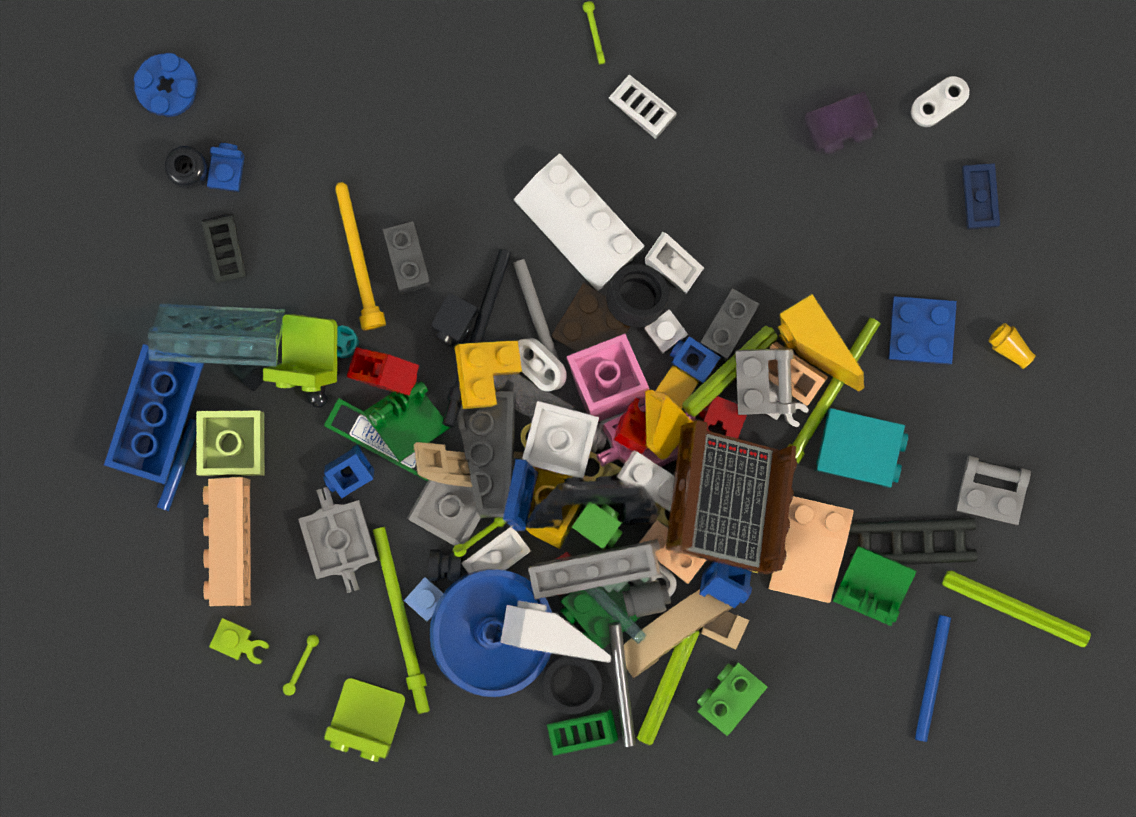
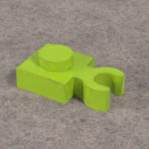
M222 618L209 647L236 660L240 659L243 652L247 654L248 659L252 663L262 664L263 660L254 655V649L257 646L269 649L270 645L264 640H249L252 633L251 630Z

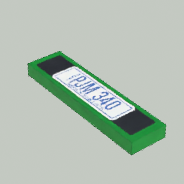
M338 398L324 424L325 427L425 481L429 480L418 475L415 453L399 462L363 415L364 411Z

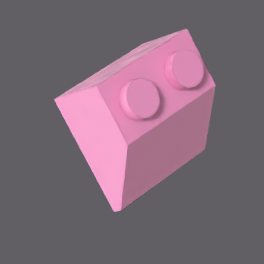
M626 334L567 356V361L587 414L599 417L598 422L627 411L628 406L635 398L640 399L638 406L645 404V391L649 390V386Z

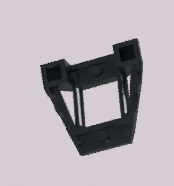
M602 476L596 478V481L583 482V478L572 477L559 483L536 506L527 521V529L559 528L563 520L562 507L564 505L620 503L622 525L654 524L658 518V509L654 499L643 485L615 480L613 476Z

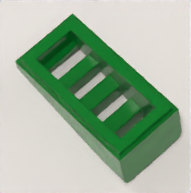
M611 709L547 724L553 755L612 744L618 741V733ZM598 720H602L604 737H601ZM589 722L593 735L591 740L588 739L585 723ZM577 725L580 742L576 743L572 726ZM560 728H565L568 745L563 746Z

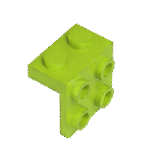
M296 314L284 315L282 318V364L263 368V381L276 382V387L293 388L295 385L302 386V391L306 392L320 391L321 386L336 383L337 322L334 319Z
M353 678L347 679L344 683L332 723L327 728L324 739L331 741L330 747L340 751L348 752L350 747L360 750V757L375 762L379 761V757L385 759L389 754L405 704L404 695Z

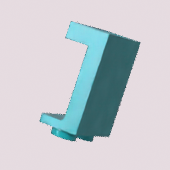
M829 409L815 472L833 474L891 488L892 482L898 483L902 465L897 464L899 451L905 452L908 434L904 433L905 425Z

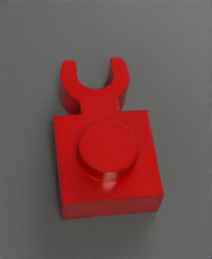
M635 398L628 406L627 411L620 417L613 440L632 451L634 450L642 454L647 449L646 411L643 412L639 409L640 399Z

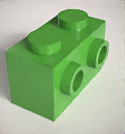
M588 504L572 526L573 530L602 550L606 545L612 548L623 533L618 529L621 525V522L617 520L620 514L606 504H603L601 508L595 504Z
M738 662L733 666L728 663L716 677L720 680V683L712 691L710 688H707L697 700V703L700 705L697 711L726 736L731 733L768 688Z

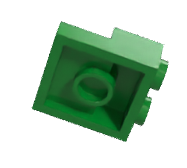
M628 583L618 593L614 589L607 593L602 587H595L571 592L561 601L564 607L560 611L571 624L577 621L585 630L582 634L601 649L610 643L609 623L621 622L623 633L639 619L636 615L628 617L622 593L630 590L629 587L631 586Z

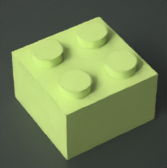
M196 411L197 475L265 476L264 412Z

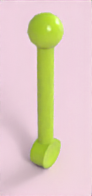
M587 1L583 4V11L588 16L600 65L605 63L593 14L595 5L593 2Z
M495 517L493 523L467 542L455 545L453 547L454 555L457 557L464 556L467 552L466 549L495 528L503 527L506 521L503 520V517Z
M316 635L308 636V645L290 682L283 687L285 695L291 696L296 692L295 684L313 647L319 644V638Z

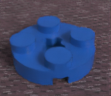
M173 53L157 54L148 58L134 75L135 94L142 106L153 114L174 117L188 110L195 100L198 88L197 76L187 61ZM163 78L174 80V83L171 85L172 91L169 93L165 90H158V87L161 85L160 80Z

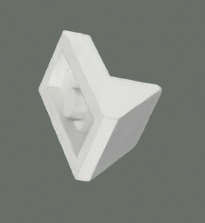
M664 232L661 233L645 257V264L661 273L678 290L685 293L689 291L704 269L700 263Z

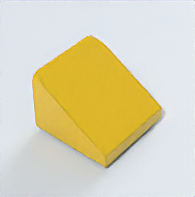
M673 365L656 391L666 394L682 409L683 402L692 394L698 385V381Z

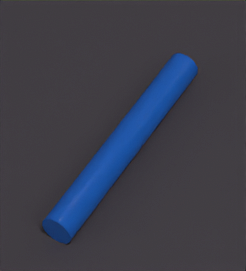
M189 419L157 505L158 508L163 510H170L195 442L196 420Z

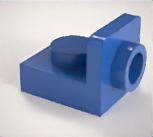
M219 143V147H210V154L212 156L207 182L208 188L234 192L240 191L245 155L242 151L237 150V145Z

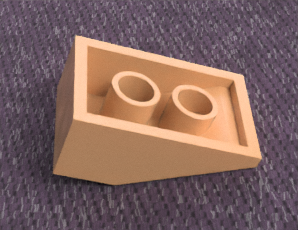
M793 496L788 516L790 528L785 542L786 561L782 570L771 574L768 589L830 603L854 510Z

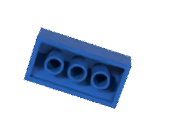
M143 344L104 463L105 466L166 484L204 363Z

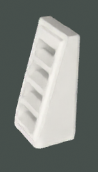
M628 75L609 97V100L655 139L677 114L670 106L631 75ZM631 86L636 89L626 102L620 99ZM641 94L645 98L634 110L630 106ZM651 102L654 107L645 117L641 116L642 110ZM660 110L663 115L654 125L651 124L649 121Z

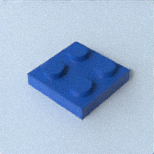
M894 296L892 298L888 360L951 365L957 301Z

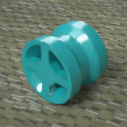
M337 326V357L342 359L349 358L354 355L355 348L359 346L358 337L349 327Z

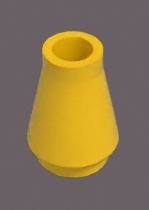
M1007 323L998 327L988 340L993 345V350L1018 364L1022 369L1026 368L1036 356L1029 349L1014 326L1010 327Z

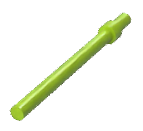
M871 317L850 349V353L856 362H858L880 325L877 320ZM835 377L832 378L793 444L787 446H796L795 457L797 464L800 463L805 455L803 450L844 385L842 381Z
M385 527L373 529L409 676L406 678L408 690H412L417 713L429 712L430 709L424 686H427L424 673L421 674L386 530Z

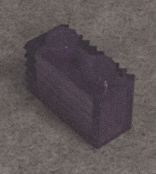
M865 91L808 112L804 117L816 151L825 150L826 154L843 149V143L854 139L856 143L868 140L873 137L872 132L878 128Z

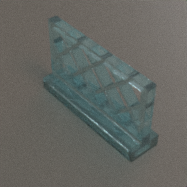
M160 304L154 325L149 327L148 331L149 361L277 366L278 347L283 329L282 318L285 315V309ZM166 315H168V316H178V317L173 318V319H170V318H168ZM201 317H210L203 321L199 319ZM236 318L241 320L233 322L231 319ZM263 320H273L268 323L263 322ZM187 323L192 324L191 326L186 328L182 327V325ZM219 324L224 326L217 330L213 328L214 326ZM251 325H252L253 327H255L254 329L249 330V331H247L246 329H244V328L249 327V326H251Z

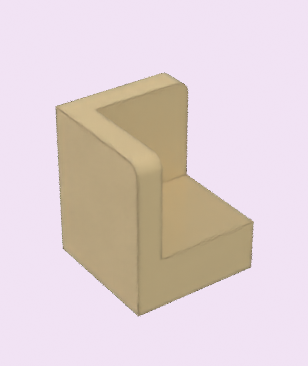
M727 611L712 623L709 622L703 626L700 634L732 649H737L749 620Z

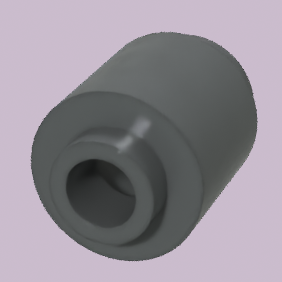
M659 580L629 587L630 590L622 592L628 617L636 615L639 618L666 611L665 604L671 603L667 585L660 586Z

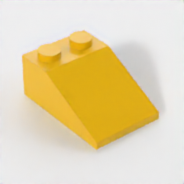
M813 295L808 296L780 313L781 325L778 328L781 334L779 336L786 348H793L800 358L855 390L861 391L864 389V373Z

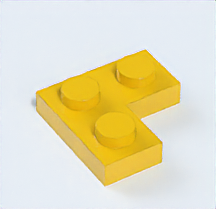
M518 341L467 343L455 346L463 409L493 407L497 405L493 376L522 372Z

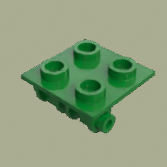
M422 381L415 383L410 396L392 392L363 412V415L399 462L415 453L414 444L416 442L429 443L451 428L442 424L443 417L425 393L428 390Z
M858 546L833 601L891 626L898 618L899 608L917 570Z

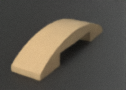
M420 442L414 444L418 475L443 484L472 487L465 452L446 451L445 445ZM514 451V466L516 459L522 460L524 452Z
M700 590L696 591L655 619L624 644L627 670L635 678L659 661L658 658L733 607L717 600L710 594L703 597L699 594Z

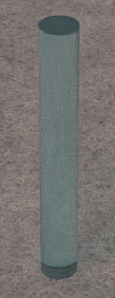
M600 587L585 589L616 622H621V627L637 644L647 636Z

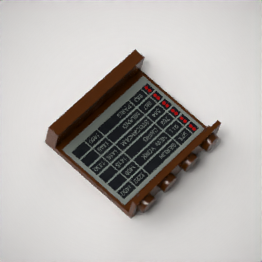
M699 420L682 425L666 550L763 574L782 570L786 561V535L790 528L789 508L794 495L792 482L793 473L797 467V459L795 457L796 446L792 445L778 450L707 431L708 423Z

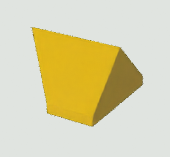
M647 390L645 391L647 447L661 460L667 459L679 444L681 426L692 422V420L666 394Z

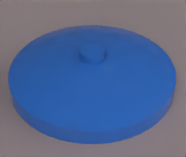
M500 569L478 570L455 581L439 599L430 623L431 649L440 670L459 688L480 696H505L528 686L545 668L551 656L550 652L500 643L507 605L517 607L518 601L546 605V612L552 613L545 597L534 598L531 581L514 572Z

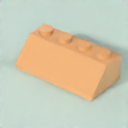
M244 477L208 479V486L203 487L204 505H209V517H204L203 520L204 536H209V549H204L203 554L204 568H209V581H204V599L209 600V606L251 605L250 479Z

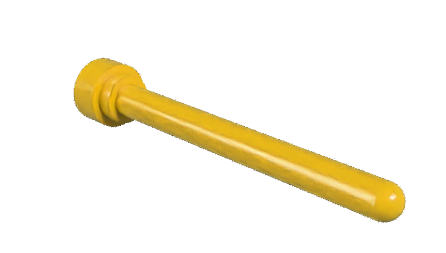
M340 182L336 185L335 190L363 305V310H361L362 316L359 317L361 329H376L386 325L384 312H380L379 306H375L348 187L345 183Z

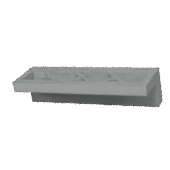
M656 539L536 563L528 568L534 598L539 599L657 576L660 574L656 551L660 549L659 540Z

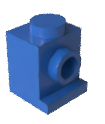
M690 336L685 342L679 340L670 353V356L674 358L671 365L678 367L696 379L700 385L705 382L720 359L719 355ZM693 354L698 357L697 365L691 366L687 363L689 355Z
M357 444L350 451L325 465L323 479L330 491H337L342 499L373 480L374 468ZM350 466L353 472L345 474L342 472V469Z
M713 561L702 574L699 594L703 597L710 594L717 600L735 608L740 602L745 603L751 594V572L747 569Z

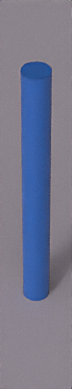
M939 615L915 740L924 742L928 740L951 617Z

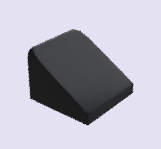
M248 343L226 364L251 391H255L264 382L263 368L271 366Z

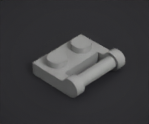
M793 348L736 350L738 415L791 414L796 412L795 402H792L790 359L794 358ZM768 360H778L779 402H770Z
M968 456L955 511L1018 525L1031 470L1021 468L1020 471L981 462L978 457ZM975 473L1015 482V491L973 482Z

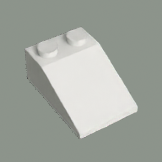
M518 601L517 607L507 605L500 643L610 662L611 656L557 614L546 612V605Z

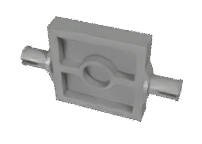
M324 487L323 490L318 489L316 492L322 508L312 515L298 519L315 577L320 579L330 575H342L347 593L359 590L354 571L363 565L378 561L361 503L358 500L345 505L334 504L328 487Z

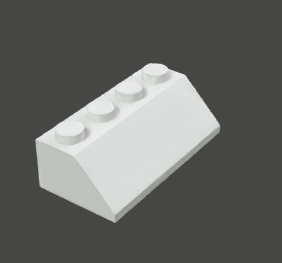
M560 153L542 168L514 198L519 207L596 291H600L614 278L617 271L627 266L644 251L645 246Z

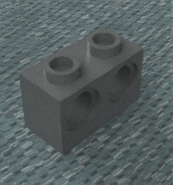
M414 222L383 229L400 293L403 294L431 286Z
M732 288L700 344L719 355L720 359L726 362L760 304Z

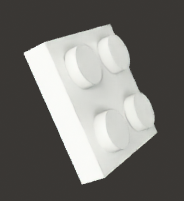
M537 401L522 460H527L532 466L572 477L584 478L599 417Z

